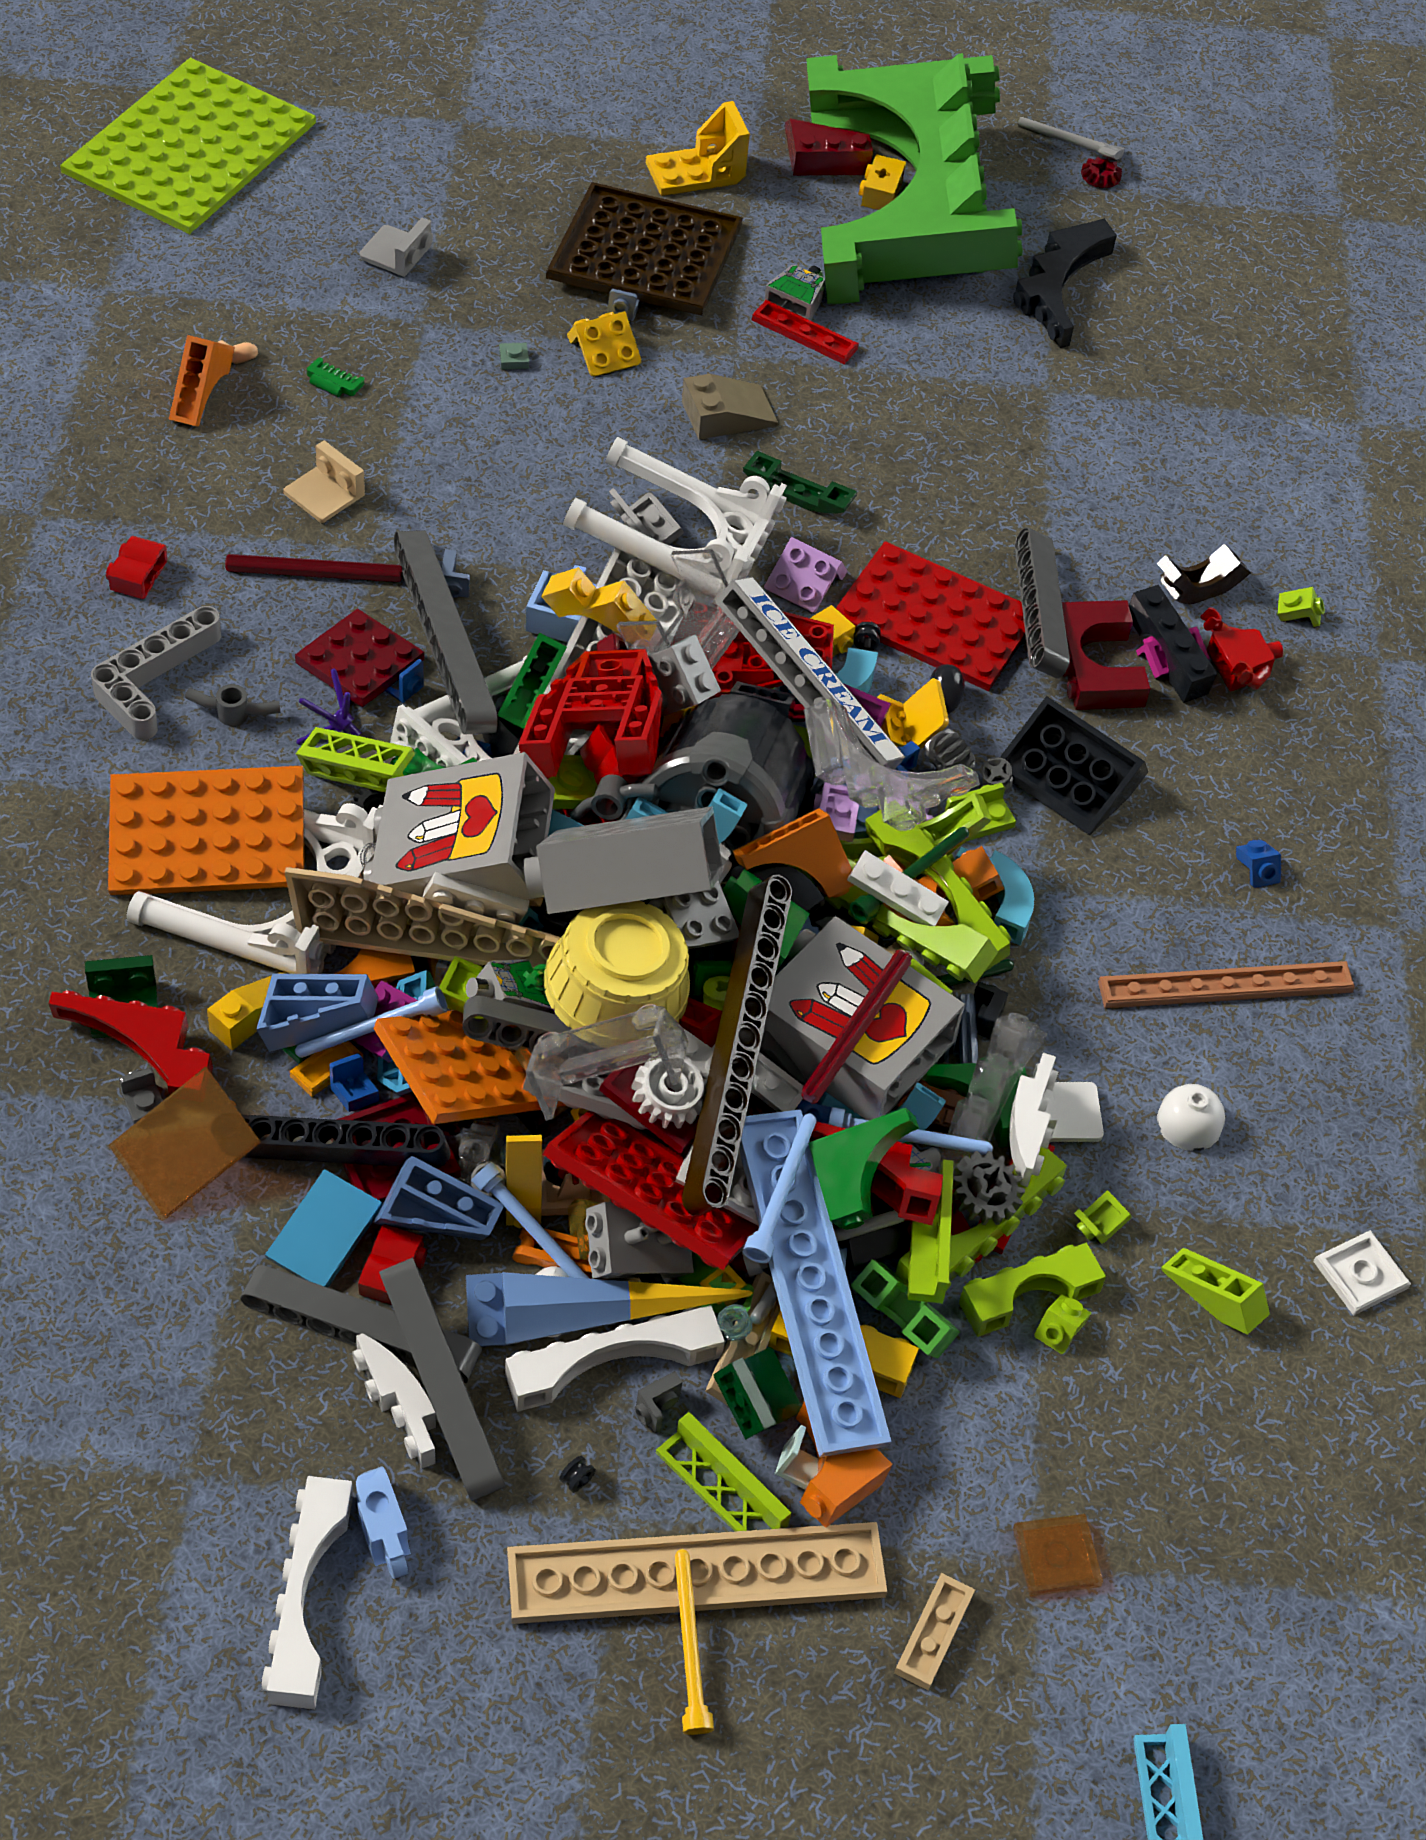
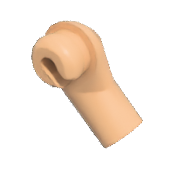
M223 340L218 341V343L229 345ZM249 342L234 345L235 350L232 363L239 364L256 358L258 355L257 347Z

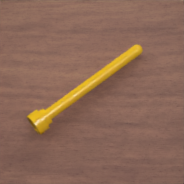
M680 1549L675 1554V1566L689 1707L685 1708V1715L682 1716L683 1733L686 1735L707 1734L714 1731L713 1714L708 1712V1706L704 1705L690 1555L688 1551Z

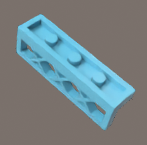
M1170 1724L1166 1734L1135 1735L1133 1739L1148 1840H1163L1157 1835L1156 1825L1163 1816L1177 1827L1178 1837L1175 1840H1203L1186 1724ZM1145 1745H1165L1167 1760L1159 1769L1146 1759ZM1167 1767H1168L1169 1777L1163 1773V1771H1164ZM1148 1770L1154 1774V1776L1150 1780L1148 1776ZM1157 1779H1160L1171 1789L1172 1799L1165 1807L1151 1796L1150 1787ZM1172 1805L1174 1806L1175 1816L1168 1811ZM1153 1808L1159 1812L1156 1818L1154 1817Z

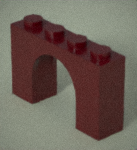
M1128 601L1062 602L1070 657L1068 668L1063 676L1068 677L1067 695L1069 699H1073L1075 710L1145 707L1151 689L1145 666H1102L1089 659L1082 650L1083 646L1092 642L1128 640L1133 624Z

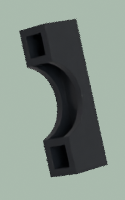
M1159 584L1133 592L1129 603L1133 620L1132 625L1139 636L1150 634L1161 645L1168 663L1169 682L1182 702L1185 703L1208 695L1217 672Z

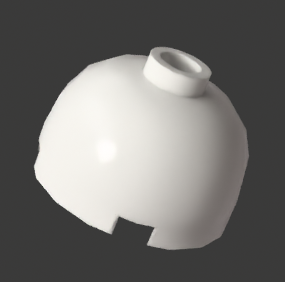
M1186 1084L1174 1088L1165 1096L1157 1114V1122H1159L1160 1132L1163 1137L1172 1145L1193 1151L1194 1148L1204 1147L1206 1149L1219 1140L1225 1124V1111L1218 1096L1209 1088L1199 1084Z

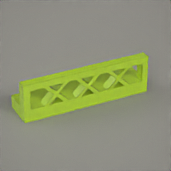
M315 727L296 752V755L307 774L311 776L386 792L388 779L404 776L402 772L415 756V752L412 747ZM320 739L329 740L328 744L315 748ZM347 745L353 746L350 750L337 753V750ZM372 750L377 751V754L372 755L368 758H361L362 754H365ZM397 755L400 756L394 765L385 763L387 759Z
M943 1159L939 1173L943 1175L941 1195L932 1226L911 1221L907 1300L943 1304L949 1284L953 1160Z
M690 1412L678 1420L677 1432L656 1449L655 1453L735 1532L747 1531V1519H762L771 1529H781L789 1526L791 1512ZM682 1440L692 1450V1461H677L668 1451ZM696 1455H697L703 1462H696ZM685 1468H692V1474H690ZM696 1468L711 1469L717 1475V1486H702L696 1480ZM721 1480L729 1487H721ZM710 1493H717V1500ZM721 1493L737 1494L743 1500V1512L727 1511L721 1505ZM747 1505H748L754 1512H747ZM735 1518H742V1525Z

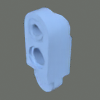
M381 1466L364 1472L356 1480L358 1520L375 1566L386 1563L392 1578L396 1579L408 1574L404 1556L411 1554L407 1539V1527L384 1467Z

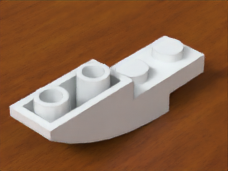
M1046 1053L1042 1054L1034 1079L1021 1075L1011 1111V1155L1016 1166L1017 1176H1022L1023 1178L1020 1184L1028 1187L1031 1175L1039 1176L1044 1161V1156L1039 1155L1041 1147L1048 1149L1054 1130L1048 1128L1051 1114L1045 1112L1050 1098L1044 1097L1046 1089L1053 1091L1058 1071L1052 1070L1056 1057Z
M363 1333L357 1335V1350L352 1351V1355L358 1371L365 1370L369 1379L365 1381V1387L370 1401H378L382 1412L391 1409L396 1426L398 1428L404 1426L408 1437L404 1438L406 1450L411 1459L417 1457L421 1469L435 1464V1448L428 1430L436 1428V1414L427 1394L414 1375L392 1352Z

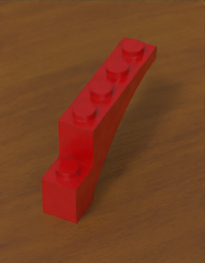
M74 991L51 992L48 1004L53 1018L76 1022L97 1029L126 1045L153 1067L167 1084L171 1099L198 1103L205 1102L213 1064L210 1054L202 1049L190 1047L183 1050L189 1027L186 1012L173 1006H163L162 1008L150 1007L140 1001L118 1002L107 996L85 997Z
M816 1121L809 1141L820 1139L846 1128ZM897 1141L878 1164L873 1177L871 1192L891 1206L898 1213L899 1218L932 1226L941 1195L943 1175L910 1167L913 1145Z

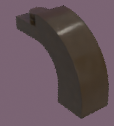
M1226 544L1221 546L1209 558L1194 566L1181 567L1166 555L1157 562L1164 571L1160 575L1162 577L1160 581L1172 597L1182 604H1196L1222 595L1251 574L1238 555Z

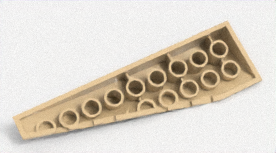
M286 867L285 870L296 929L302 934L305 927L319 926L320 941H323L325 944L452 961L454 956H458L478 965H486L492 960L529 959L534 968L536 965L547 963L553 947L561 938L350 875Z

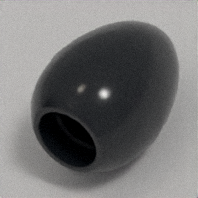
M944 664L938 666L932 672L930 680L935 678L940 681L947 714H950L958 707L962 700L965 680L963 673L958 667Z

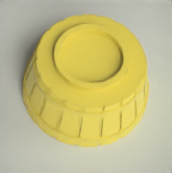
M633 901L586 908L571 920L564 935L556 942L547 960L543 977L547 1000L551 1008L555 1010V1014L566 1026L571 1027V1030L589 1040L592 1039L594 1042L610 1046L619 1045V1047H632L641 1045V1043L653 1042L663 1037V1034L666 1035L674 1029L686 1011L690 991L687 944L676 923L667 914H663V911L653 905H647L645 902Z

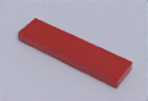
M765 300L752 314V321L844 365L858 350L859 343L768 300Z

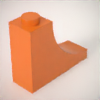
M187 335L169 420L197 427L200 425L201 417L212 389L221 377L230 372L235 350L234 346Z
M820 808L733 851L737 863L746 870L769 863L789 864L803 869L813 879L818 890L828 898L843 896L849 892L850 887L854 886V884L847 881L852 869L830 815Z
M361 949L351 963L335 974H367L374 989H376L381 980L396 988L399 980L414 975L415 969L411 955Z
M804 1401L796 1419L806 1427V1431L815 1446L818 1458V1473L809 1482L800 1504L826 1528L877 1490L884 1483L893 1463L877 1448L819 1457Z

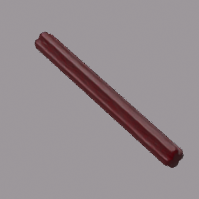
M228 554L225 560V568L228 572L401 582L403 575L402 566L396 564Z
M903 949L896 950L802 1088L801 1096L804 1100L809 1101L811 1104H815L820 1100L911 965L912 955L905 952Z

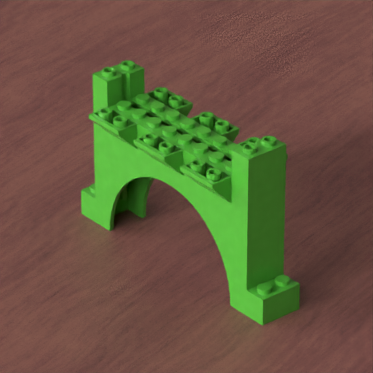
M962 53L957 54L951 60L843 71V65L838 66L837 55L806 58L812 123L869 134L870 138L881 141L900 152L916 170L913 179L905 190L885 207L848 223L821 228L827 304L860 302L859 291L864 290V283L971 272L984 273V271L1018 268V257L1023 256L1022 240H1018L1017 237L1022 235L1021 219H1016L1015 208L987 211L986 204L983 205L985 200H987L986 183H983L984 167L980 166L979 152H976L978 147H980L979 131H976V115L995 114V103L1000 102L999 86L995 87V82L1000 81L999 66H994L992 55L963 58Z

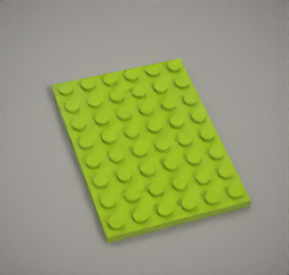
M190 57L60 165L61 173L190 235L316 124V116Z

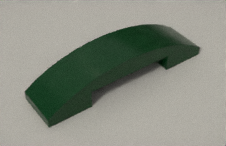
M756 451L743 467V472L748 477L759 476L766 480L770 491L774 484L778 486L781 483L787 485L782 495L787 498L786 501L810 511L828 514L844 513L857 496V491L832 481L828 487H824L782 470L781 460Z

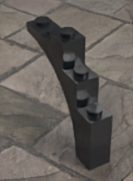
M1105 218L1049 232L1045 253L1033 256L1032 266L1029 270L1030 277L1018 279L1016 290L1013 294L1016 307H1020L1026 316L1035 314L1037 321L1042 322L1047 329L1050 339L1055 340L1060 348L1070 346L1074 329L1065 311L1062 289L1068 280L1082 267L1097 259L1113 254L1117 234Z

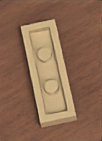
M941 1573L894 1674L929 1691L975 1589Z

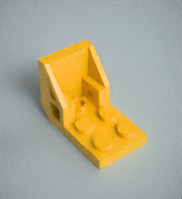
M734 101L723 102L698 129L695 148L646 156V165L660 195L664 196L737 184L746 176L750 133Z

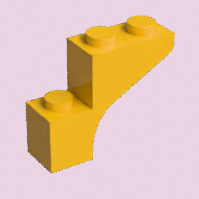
M579 567L552 575L541 596L559 618L568 615H581L592 618L640 646L650 643L659 624L624 580L596 588Z

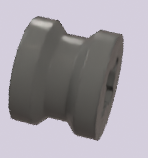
M991 758L984 763L981 771L983 786L1003 783L1005 787L1004 794L1008 793L1013 786L1010 763L1003 758ZM995 778H1002V780L994 781Z

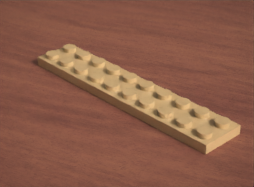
M877 1522L829 1525L826 1528L824 1526L507 1547L512 1624L680 1612L675 1554L680 1549L688 1551L690 1555L695 1611L886 1598L887 1595Z

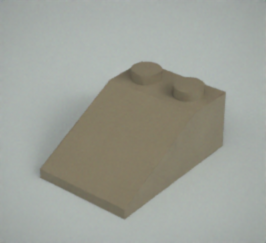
M704 374L683 379L682 404L698 440L778 426V421L759 384L715 374Z

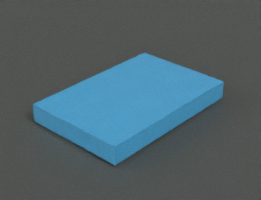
M324 1169L265 1256L268 1260L295 1276L328 1288L377 1217L383 1203Z

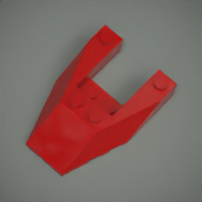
M646 649L585 651L566 669L567 675L563 679H555L550 684L551 691L548 694H540L536 698L518 744L520 753L525 752L547 779L556 777L573 729L594 731L599 723L616 724L619 728L614 743L619 775L630 774L631 776L639 777L652 774L657 758L662 692L658 688L657 679L653 674Z

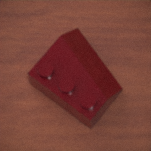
M791 118L785 122L784 126L793 176L865 175L867 165L871 164L873 155L869 134Z

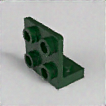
M153 955L85 961L89 997L107 996L115 1001L124 1003L140 1001L150 1007L158 1008ZM91 1028V1037L94 1039L110 1037L97 1029Z
M771 1347L746 1359L742 1357L713 1374L745 1440L797 1415L802 1406Z

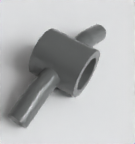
M236 684L222 686L217 691L216 697L208 696L193 688H189L185 694L186 699L205 708L216 709L220 722L227 726L243 724L247 720L248 714L268 715L281 713L279 701L264 703L248 702L245 689Z
M606 775L599 782L594 796L583 800L570 812V817L578 822L593 810L602 819L614 820L622 814L628 798L656 797L658 792L657 784H629L618 775Z

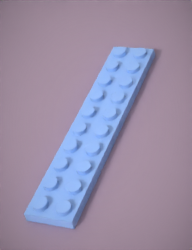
M801 1109L750 1115L745 1118L739 1152L759 1228L803 1119ZM807 1144L772 1234L775 1248L768 1263L819 1457L886 1447L892 1441L833 1225L828 1215L809 1144Z

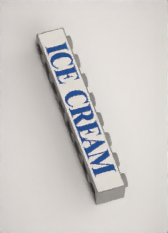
M753 577L732 580L715 600L719 607L861 775H869L875 781L889 776L905 758L901 751Z

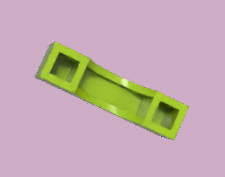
M1087 1242L1078 1246L1068 1245L1061 1248L1056 1254L1047 1257L1037 1256L1029 1260L1025 1265L1017 1268L1006 1267L989 1278H975L963 1286L959 1304L976 1336L980 1337L1009 1326L1013 1313V1301L1025 1292L1046 1290L1059 1296L1063 1294L1067 1298H1073L1078 1301L1100 1293L1106 1275Z

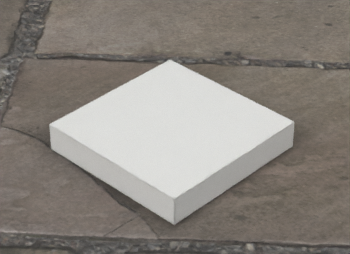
M1371 1230L1316 1256L1313 1261L1353 1316L1407 1290L1411 1285Z

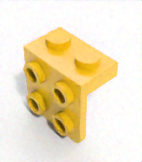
M625 311L616 314L614 312L605 313L593 320L588 318L576 321L567 333L571 344L579 342L591 376L615 372L637 366L641 363V356Z
M935 678L927 682L904 703L882 694L877 697L891 703L881 729L896 747H902L913 741L922 749L932 736H935L948 726L949 719L941 683Z

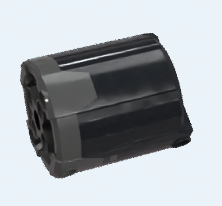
M725 694L721 695V697L707 699L695 707L689 708L683 713L677 723L671 724L657 749V758L652 774L643 775L638 784H657L658 792L656 797L641 798L668 813L708 807L719 788L748 804L731 834L721 842L731 853L728 857L732 863L731 870L740 865L733 854L734 850L797 819L814 782L816 773L815 759L808 756L804 746L805 743L791 721L778 712L774 706L745 695ZM638 797L629 798L627 809L631 810ZM726 875L721 882H727L729 880L728 876Z

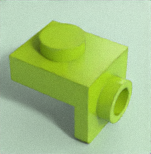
M1313 587L1279 593L1277 615L1280 621L1310 617L1314 627L1320 626L1321 615L1325 613L1323 599L1317 597Z
M1108 1190L1084 1212L1078 1209L1074 1213L1080 1220L1076 1227L1089 1241L1095 1237L1101 1244L1105 1243L1133 1218Z
M1062 1294L1047 1309L1034 1336L1060 1354H1064L1073 1337L1088 1321L1091 1312L1083 1308V1305L1076 1299L1067 1298Z

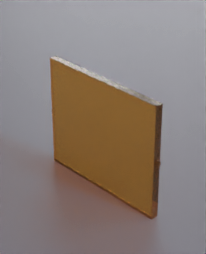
M205 1067L108 1146L133 1180L132 1184L140 1190L155 1214L163 1221L261 1143V1141L236 1108V1103L230 1100L209 1069Z

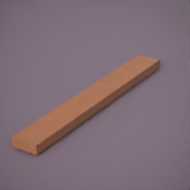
M1347 961L1101 976L1098 981L1104 1008L1353 993L1355 988Z

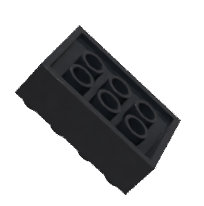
M1048 696L1044 698L999 757L1006 759L1010 763L1013 784L1089 836L1132 795L1148 774L1144 760Z

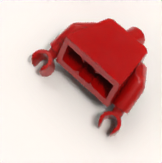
M1208 608L1200 616L1205 621L1203 624L1206 631L1211 630L1212 632L1207 652L1228 689L1234 691L1244 686L1254 690L1259 689L1270 677L1275 659L1283 657L1282 644L1279 641L1266 643L1257 629L1230 627L1221 621V615L1216 609Z

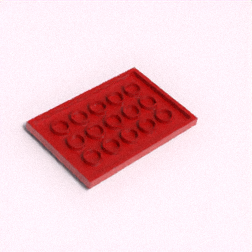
M884 541L836 607L855 627L861 622L877 624L881 629L880 643L936 668L944 664L954 665L961 670L966 682L988 692L1026 637L1021 601Z
M587 1111L549 1142L542 1154L550 1159L556 1168L569 1171L580 1178L583 1185L608 1196L614 1205L621 1209H628L636 1214L645 1225L664 1232L670 1236L676 1245L692 1250L701 1256L704 1263L711 1267H718L724 1270L743 1250L747 1238L759 1230L758 1225L724 1207L702 1216H693L688 1213L682 1202L684 1186L675 1182L685 1158L641 1130L632 1127L627 1122L614 1118L605 1119L598 1116L595 1112Z

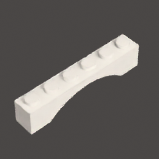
M709 1305L702 1308L698 1306L685 1309L682 1313L671 1316L658 1315L651 1318L648 1322L636 1325L624 1324L613 1331L602 1334L589 1333L579 1340L567 1343L561 1341L554 1342L544 1349L532 1352L527 1350L517 1352L511 1357L506 1358L505 1375L518 1412L552 1403L560 1391L576 1376L604 1362L631 1356H647L673 1360L686 1366H692L720 1358L725 1341L712 1306Z
M308 1476L305 1489L298 1490L296 1512H301L299 1524L292 1523L289 1546L294 1547L292 1559H285L282 1581L287 1582L286 1593L278 1595L276 1617L281 1619L279 1629L271 1631L269 1641V1653L274 1654L272 1666H265L262 1677V1690L267 1691L268 1702L271 1705L315 1709L322 1674L321 1660L310 1642L304 1625V1597L310 1577L320 1558L331 1544L347 1531L353 1500L352 1481Z

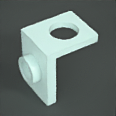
M801 1425L784 1445L775 1474L806 1490L809 1482L818 1473V1458L800 1450L806 1427Z

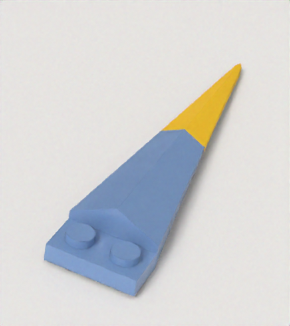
M505 1272L466 1275L468 1338L477 1342L481 1347L510 1345L592 1327L749 1297L753 1292L740 1289Z

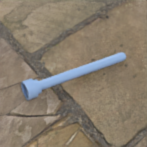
M438 986L423 992L422 996H419L416 1002L302 1043L296 1047L295 1053L298 1057L303 1058L374 1032L373 1028L378 1018L396 1016L411 1018L422 1013L425 1016L431 1015L434 1017L447 1012L445 996Z
M832 1107L829 1125L847 1129L869 1120L852 1118V1114L845 1113L846 1109ZM919 1129L899 1139L970 1153L978 1151L981 1155H986L988 1151L992 1152L993 1150L991 1143L987 1141Z
M813 1114L804 1115L760 1228L747 1238L743 1254L752 1261L768 1263L775 1248L772 1234L816 1124V1117Z
M493 1162L488 1163L472 1178L471 1181L480 1191L484 1189L488 1194L490 1192L493 1193L569 1277L590 1279L503 1185L502 1181L504 1179L500 1176L501 1171Z

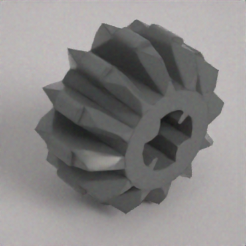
M949 728L932 736L925 744L926 755L930 758V763L935 766L936 771H939L943 778H947L951 782L957 781L962 777L964 778L975 767V756L971 753V748L967 746L965 740L957 732H953Z

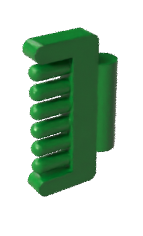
M321 357L317 358L307 367V376L310 377L309 383L337 397L342 393L354 396L364 385V377L358 378L354 376L352 378L351 373L341 372L340 368L335 369L334 365L329 366L327 362L323 364V358Z

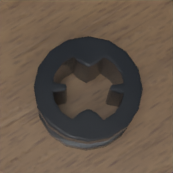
M861 622L855 627L854 644L857 648L874 650L880 645L881 629L877 624Z
M581 1455L573 1459L564 1468L559 1480L564 1484L569 1483V1490L575 1493L592 1479L596 1469L592 1465L586 1466V1459Z

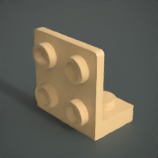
M325 440L316 445L317 467L283 489L285 496L320 523L326 522L365 495L364 470Z

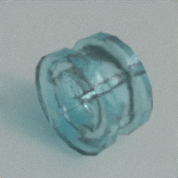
M729 1305L717 1317V1323L724 1337L731 1341H738L747 1337L753 1328L752 1320L746 1308L742 1305ZM737 1320L738 1324L733 1326L732 1321Z

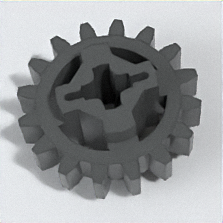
M975 1151L970 1158L964 1156L954 1168L953 1189L956 1190L952 1194V1200H960L959 1212L966 1209L970 1211L969 1220L972 1221L976 1216L981 1217L982 1225H986L992 1218L995 1225H999L1004 1218L1009 1220L1022 1205L1023 1201L1020 1198L1025 1193V1189L1018 1187L1023 1178L1022 1176H1014L1012 1174L1016 1167L1014 1164L1008 1167L1004 1165V1156L994 1160L992 1152L988 1151L982 1158L981 1154Z

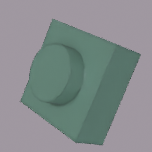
M527 343L499 344L501 370L529 369Z

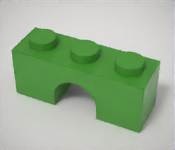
M872 1259L851 1284V1287L875 1309L880 1310L903 1329L902 1333L928 1356L938 1359L960 1333L954 1325L928 1302L907 1300L908 1285L884 1263Z

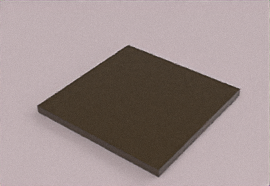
M591 182L546 270V279L608 294L611 289L636 294L637 300L702 316L740 231L743 218Z

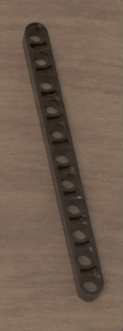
M773 875L750 888L747 895L682 1194L684 1208L693 1216H702L726 1205L729 1199L792 897L791 885L781 875Z

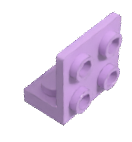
M791 537L764 588L815 613L834 578L843 580L847 569L842 561Z
M824 782L822 795L816 794L813 811L820 808L829 814L839 840L853 842L862 789Z

